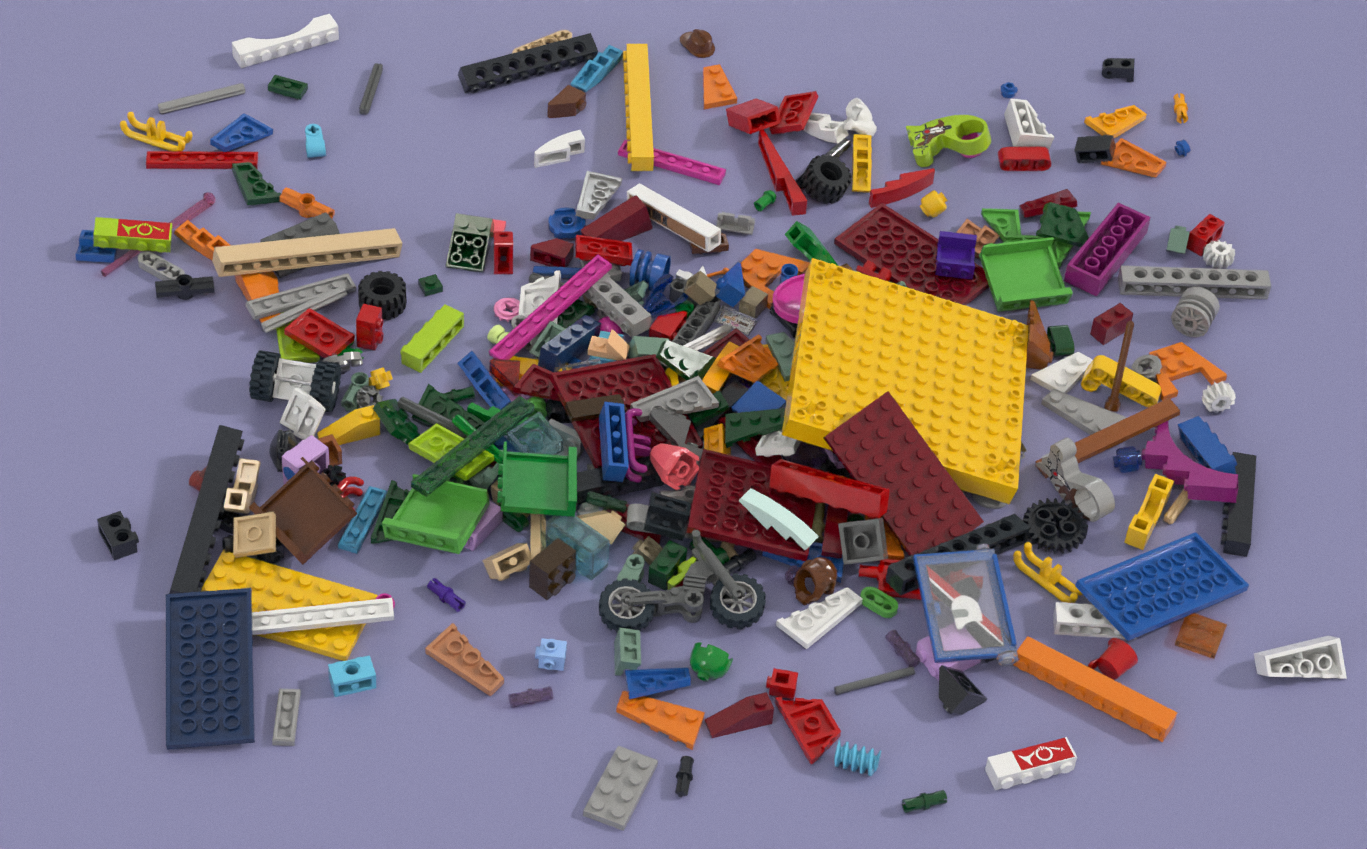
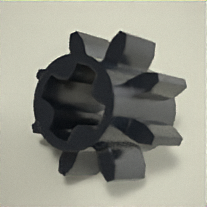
M328 465V468L322 471L330 478L331 482L329 484L331 486L334 484L338 485L346 478V473L342 472V466Z

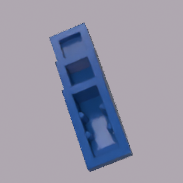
M473 351L469 352L457 363L490 407L494 406L503 410L512 402Z

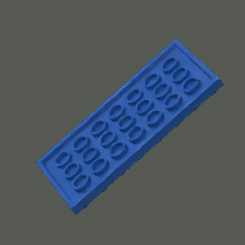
M1195 532L1077 580L1075 586L1129 641L1247 591L1249 584Z

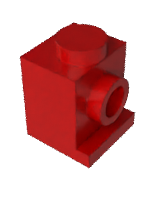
M773 668L772 676H768L766 682L769 695L788 698L789 701H794L798 672Z

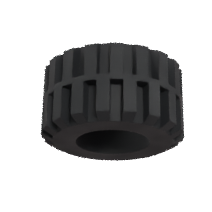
M826 154L817 155L813 158L801 178V182H803L802 187L806 189L805 192L810 194L812 199L815 198L818 202L822 201L824 204H828V202L833 204L835 201H840L852 180V175L849 173L850 170L845 166L844 162L839 161L840 159L837 157L826 156Z
M390 271L371 272L370 275H365L358 285L360 310L363 304L381 307L382 319L391 320L392 317H398V314L403 313L407 304L406 283L403 281V278L401 276L398 277L396 273L392 274Z

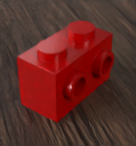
M367 304L362 305L356 318L357 347L375 351L378 344L382 343L384 333L382 332L383 319L381 307Z

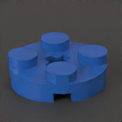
M559 208L554 211L552 216H549V230L558 239L575 238L576 235H582L580 230L586 226V219L576 216L575 209Z

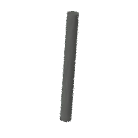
M911 666L835 686L834 692L838 695L914 675L915 670Z

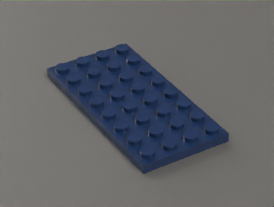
M251 588L166 594L167 750L255 743Z

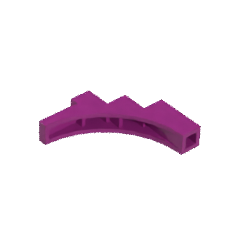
M1169 420L1155 427L1156 436H1153L1152 441H1147L1146 449H1142L1141 458L1145 460L1146 469L1163 470V475L1173 480V484L1184 485V491L1188 492V499L1236 503L1238 474L1209 469L1184 455L1170 436Z

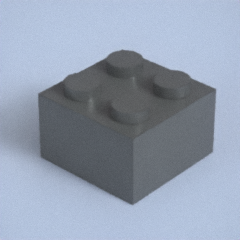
M883 518L838 524L844 565L885 560L888 558Z

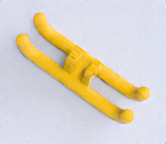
M133 112L127 113L128 121L133 127L147 132V136L130 130L125 120L120 122V128L126 136L168 151H183L185 145L190 143L193 137L191 131H187L185 137L166 131L165 122L161 120L158 121L156 128L155 119L152 117L147 119L146 124L136 120ZM166 138L178 142V146L164 142L163 140Z
M1030 542L1024 544V553L1028 560L1040 569L1039 574L1022 561L1020 551L1014 552L1013 560L1017 568L1062 602L1075 603L1078 595H1083L1075 584L1061 575L1062 566L1057 564L1052 568L1053 559L1049 556L1044 561L1039 559L1032 552V544ZM1058 582L1072 593L1068 596L1054 585Z

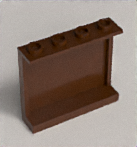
M304 457L301 460L306 465L262 506L259 507L254 502L248 507L254 514L275 513L276 537L302 565L357 515V512L352 508L355 504L347 496L343 498L341 496L343 492L336 484L331 486L329 484L331 482L330 478L324 472L319 474L317 471L320 468L312 460L308 463Z

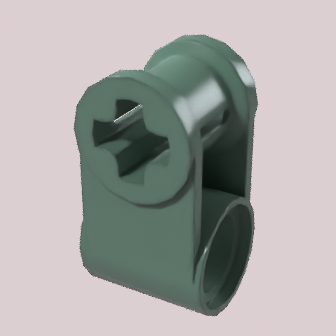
M638 554L630 555L616 580L622 581V579L628 578V580L632 581V579L638 580V583H641L644 577V558Z

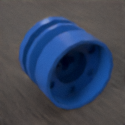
M638 249L630 267V287L644 280L646 284L649 283V292L663 294L669 278L671 256L657 253L654 261H652V253L650 251H647L645 254L644 250Z

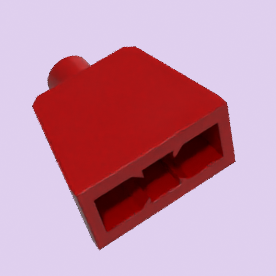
M511 231L494 232V274H513V232ZM500 256H506L507 260L501 261Z

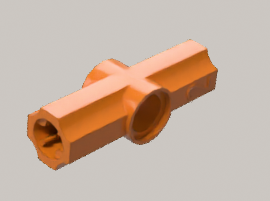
M287 187L282 190L280 202L299 210L300 216L311 218L327 212L333 219L335 210L315 201L314 195L310 193L301 194Z

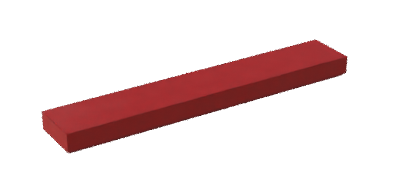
M147 151L146 169H231L232 164L250 162L258 169V152Z

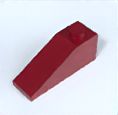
M767 692L745 697L705 719V724L711 738L772 724L774 707Z

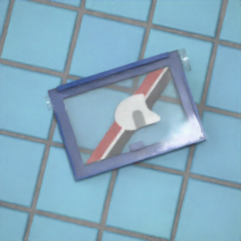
M981 544L977 547V550L917 554L913 556L935 663L997 658L998 664L1002 666L1016 663L1019 660L1016 648L1017 643L998 558L994 549H990L988 544Z

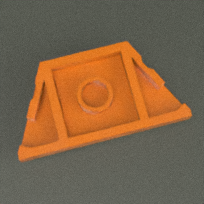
M758 334L720 359L717 366L755 383L776 370L779 364L771 355L769 348L763 347L761 344L762 337Z

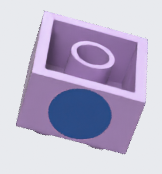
M311 435L291 450L286 451L282 456L283 483L285 484L306 465L301 460L302 457L308 463L312 460L320 468L317 472L321 474L329 465V448Z

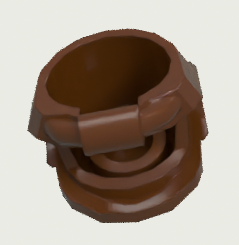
M816 557L805 561L801 568L798 569L794 579L795 598L804 606L819 600L823 593L826 595L834 593L837 569L831 560ZM805 578H812L815 585L813 594L807 590Z

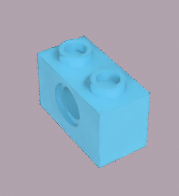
M370 656L328 664V675L334 697L376 688V673Z

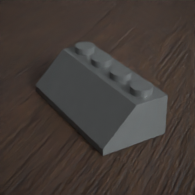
M325 212L262 238L260 242L340 234L336 223ZM304 268L278 270L274 272L279 276V278H282Z

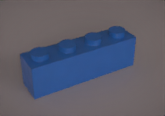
M604 402L599 414L603 480L623 482L629 468L624 404Z
M1197 416L1178 424L1180 440L1200 465L1216 471L1236 474L1235 466H1237L1235 457L1228 453L1225 444L1219 442L1217 434L1211 432L1207 422H1203Z

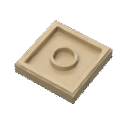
M274 512L234 518L233 555L236 558L276 552V515Z

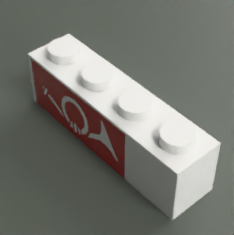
M1067 737L988 757L985 771L995 790L1008 789L1014 785L1027 784L1033 780L1049 778L1052 775L1069 773L1075 768L1077 756Z

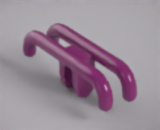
M632 408L625 413L629 465L625 477L630 481L638 483L642 481V477L634 474L630 470V466L635 471L641 473L647 471V466L639 464L635 459V455L649 456L651 448L647 446L650 445L651 441L647 436L633 434V426L637 425V420L632 417L641 416L643 412L639 408Z

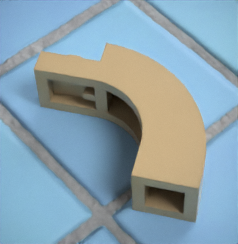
M239 458L234 487L227 488L224 504L226 511L248 514L251 511L248 507L254 503L256 497L260 461Z

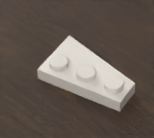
M1076 352L1032 374L1030 380L1049 391L1055 389L1067 394L1083 377L1086 368L1093 359L1080 352Z

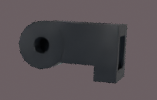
M1135 58L1105 59L1102 63V76L1106 79L1114 77L1127 78L1126 82H1134Z

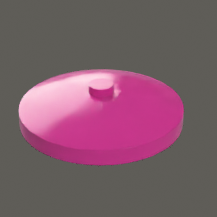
M805 274L791 277L782 282L775 289L772 298L773 307L778 316L798 324Z

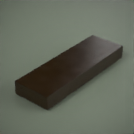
M616 394L566 402L564 407L571 422L599 418L604 402L624 404L621 395ZM624 404V411H625V413H626L627 408H626V406H625V404Z

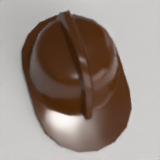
M694 29L680 36V43L696 57L707 58L715 52L712 37L705 30Z

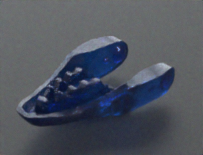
M666 274L656 281L642 305L651 314V318L675 309L689 298L683 292L676 302L672 303L662 294V290L673 282L674 276L671 274Z

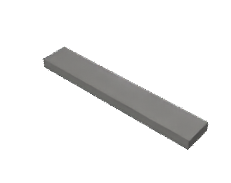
M347 273L246 301L245 306L253 320L293 309L340 286L345 287L347 294L355 292L357 287Z

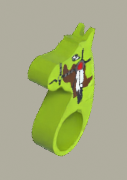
M952 115L931 120L920 126H905L908 131L910 144L914 146L913 154L919 167L930 166L933 163V156L937 155L943 148L951 149L963 155H977L985 151L991 144V135L986 121L972 115ZM982 133L972 140L961 139L964 135Z

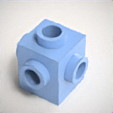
M542 638L540 647L536 646L535 659H539L538 668L564 671L567 641Z

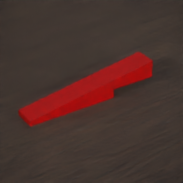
M764 129L760 130L758 145L775 191H783L792 216L806 214V197Z

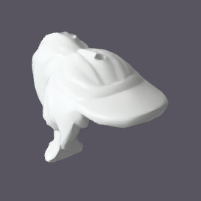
M852 99L846 107L847 120L842 121L846 124L843 129L857 132L860 135L874 136L877 126L872 121L870 110L861 99Z

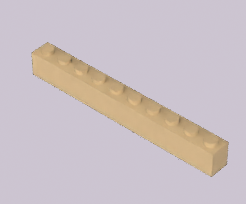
M392 228L214 247L212 262L218 276L224 277L400 257L402 241L396 229Z

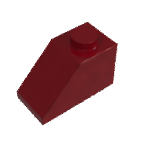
M558 238L532 244L530 247V261L546 266L568 267L574 255V243Z

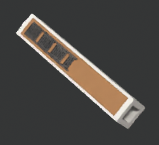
M640 183L627 191V200L637 195L646 205L652 221L701 249L709 252L721 244V229Z

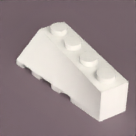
M1325 636L1254 653L1257 674L1268 677L1347 679L1341 641L1337 637Z

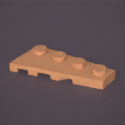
M454 623L447 627L425 648L427 655L490 697L504 684L503 676L489 661L484 660L480 651L472 647L468 638L464 634L461 635Z

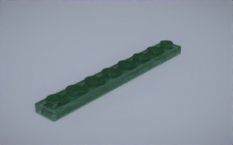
M518 396L412 480L411 487L427 497L534 412L535 405Z

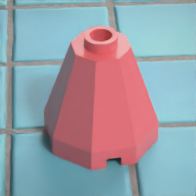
M660 443L654 446L650 452V461L661 480L675 490L681 489L679 487L681 485H689L699 471V466L696 464V460L699 461V456L684 447Z

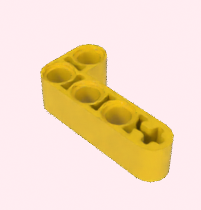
M1104 355L1096 356L1084 372L1081 387L1089 392L1096 391L1101 384L1112 389L1118 362ZM1125 367L1119 393L1149 408L1158 403L1161 387L1157 383Z

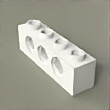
M1056 602L1053 612L1054 634L1125 639L1094 605Z

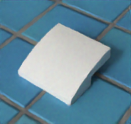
M297 387L293 390L279 423L293 430V434L298 438L305 440L309 436L315 435L326 409L316 399Z

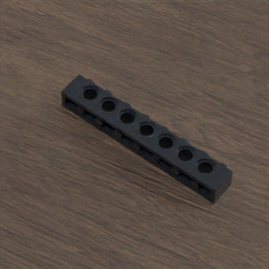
M591 33L462 66L459 69L458 77L465 93H476L481 89H491L502 83L510 84L514 80H525L533 75L540 76L551 70L555 72L563 67H574L578 63H587L589 59L593 61L598 53V49Z
M1014 513L918 554L974 550V552L978 553L993 551L994 554L998 555L1025 544L1030 527ZM913 556L892 563L887 569L885 581L900 596L919 588ZM979 562L932 565L927 567L940 578L949 576L950 572H958Z

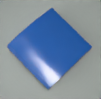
M82 230L79 236L76 261L114 263L118 248L93 247L94 230Z

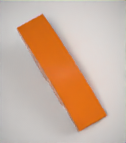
M186 220L174 232V235L210 260L213 259L214 247L231 246L221 236L217 235L214 237L205 228L198 229L189 220Z

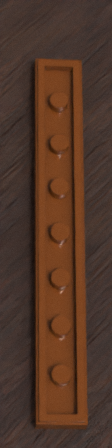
M1168 398L1075 442L1077 462L1080 463L1179 416L1180 410ZM1042 458L1039 459V460H1037V461H1035V466H1036V467H1037L1036 463L1042 462ZM1038 468L1046 479L1049 478L1046 473H1044L1040 468Z

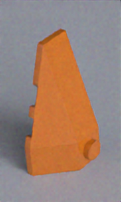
M273 271L235 275V281L247 301L279 293L278 278ZM280 313L263 317L259 320L262 323L277 315H280Z

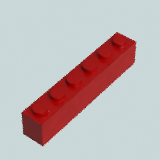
M783 459L778 460L771 466L769 487L776 489L780 493L788 492L798 498L812 499L815 503L830 504L833 508H844L851 513L865 514L871 519H877L887 513L889 489Z

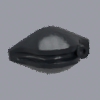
M279 429L270 444L269 454L278 472H283L282 456L284 453L298 445L291 430L283 431Z

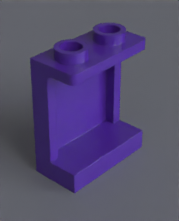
M940 231L935 275L973 280L977 235Z

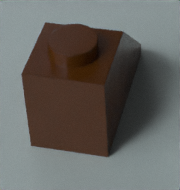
M567 85L548 103L547 117L576 116L586 107V93Z

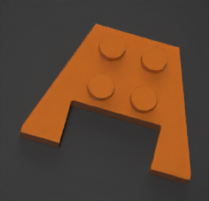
M754 249L741 262L743 282L748 289L754 286L767 293V308L770 309L773 306L772 298L774 291L767 287L781 274L782 266L789 263L794 264L798 268V275L806 273L810 262Z
M1183 342L1149 352V355H1155L1161 360L1163 367L1160 369V374L1155 375L1156 383L1161 387L1160 398L1162 401L1177 397L1179 391L1171 381L1201 372L1211 385L1214 382L1225 381L1227 378L1225 372Z

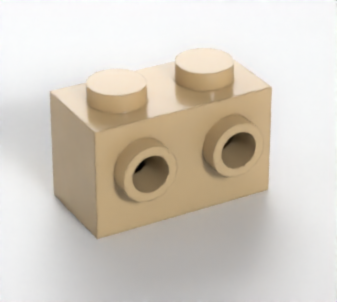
M517 543L483 559V563L490 579L502 581L509 578V574L513 572L517 573L527 569L532 555L527 543Z

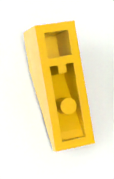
M374 405L355 409L317 432V436L322 438L333 434L339 445L380 435V418L373 409Z

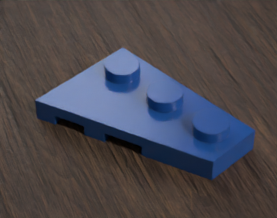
M244 113L212 137L210 145L225 153L273 135V129Z

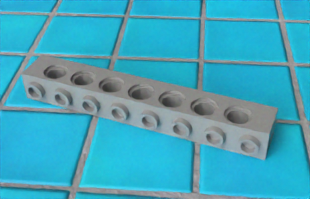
M1120 266L1118 275L1120 295L1181 297L1188 288L1202 287L1212 292L1216 298L1268 299L1271 289L1268 270Z

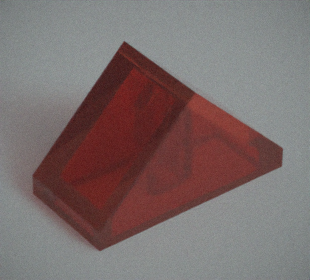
M490 360L489 372L516 397L518 393H514L513 390L520 377V361Z

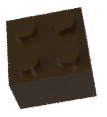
M559 538L548 545L530 560L529 588L548 600L553 595H557L565 585L572 583L576 577V550Z

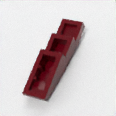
M828 504L821 556L842 559L838 524L847 522V509L833 508Z

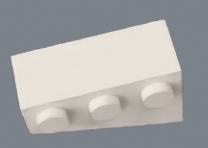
M1010 99L1004 116L1013 147H1046L1049 150L1054 136L1048 134L1045 129L1046 125L1040 123L1037 118L1038 114L1027 100Z

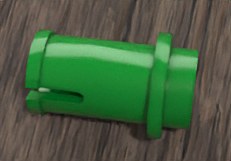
M772 190L765 191L763 196L754 202L756 210L761 212L770 203L773 204L777 198L776 194Z

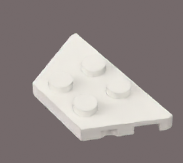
M560 270L555 271L552 277L547 279L542 277L533 283L521 286L519 315L527 318L560 288ZM558 317L554 319L552 322L557 324Z

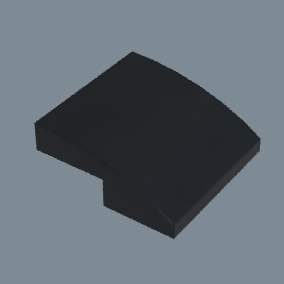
M652 492L643 530L683 541L691 503Z

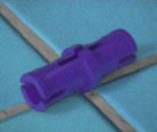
M437 578L429 581L427 589L435 593L442 603L446 602L456 612L461 611L458 607L461 609L465 607L466 602L458 597L452 588L446 587Z

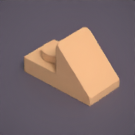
M611 330L608 339L592 336L587 355L617 361L627 359L630 346L614 330Z

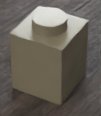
M699 271L688 278L684 293L699 305H702L714 298L717 284L702 271Z
M752 286L739 302V313L755 320L767 307L768 294Z

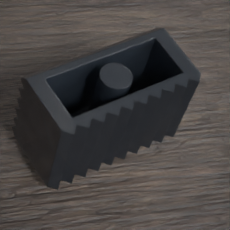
M1113 135L1077 137L1074 149L1077 162H1111L1116 145Z

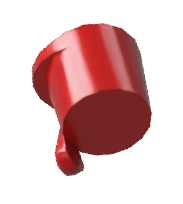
M1111 638L1108 641V648L1099 658L1091 661L1088 667L1094 670L1098 666L1103 675L1116 680L1138 663V658L1135 651L1126 642L1118 638Z

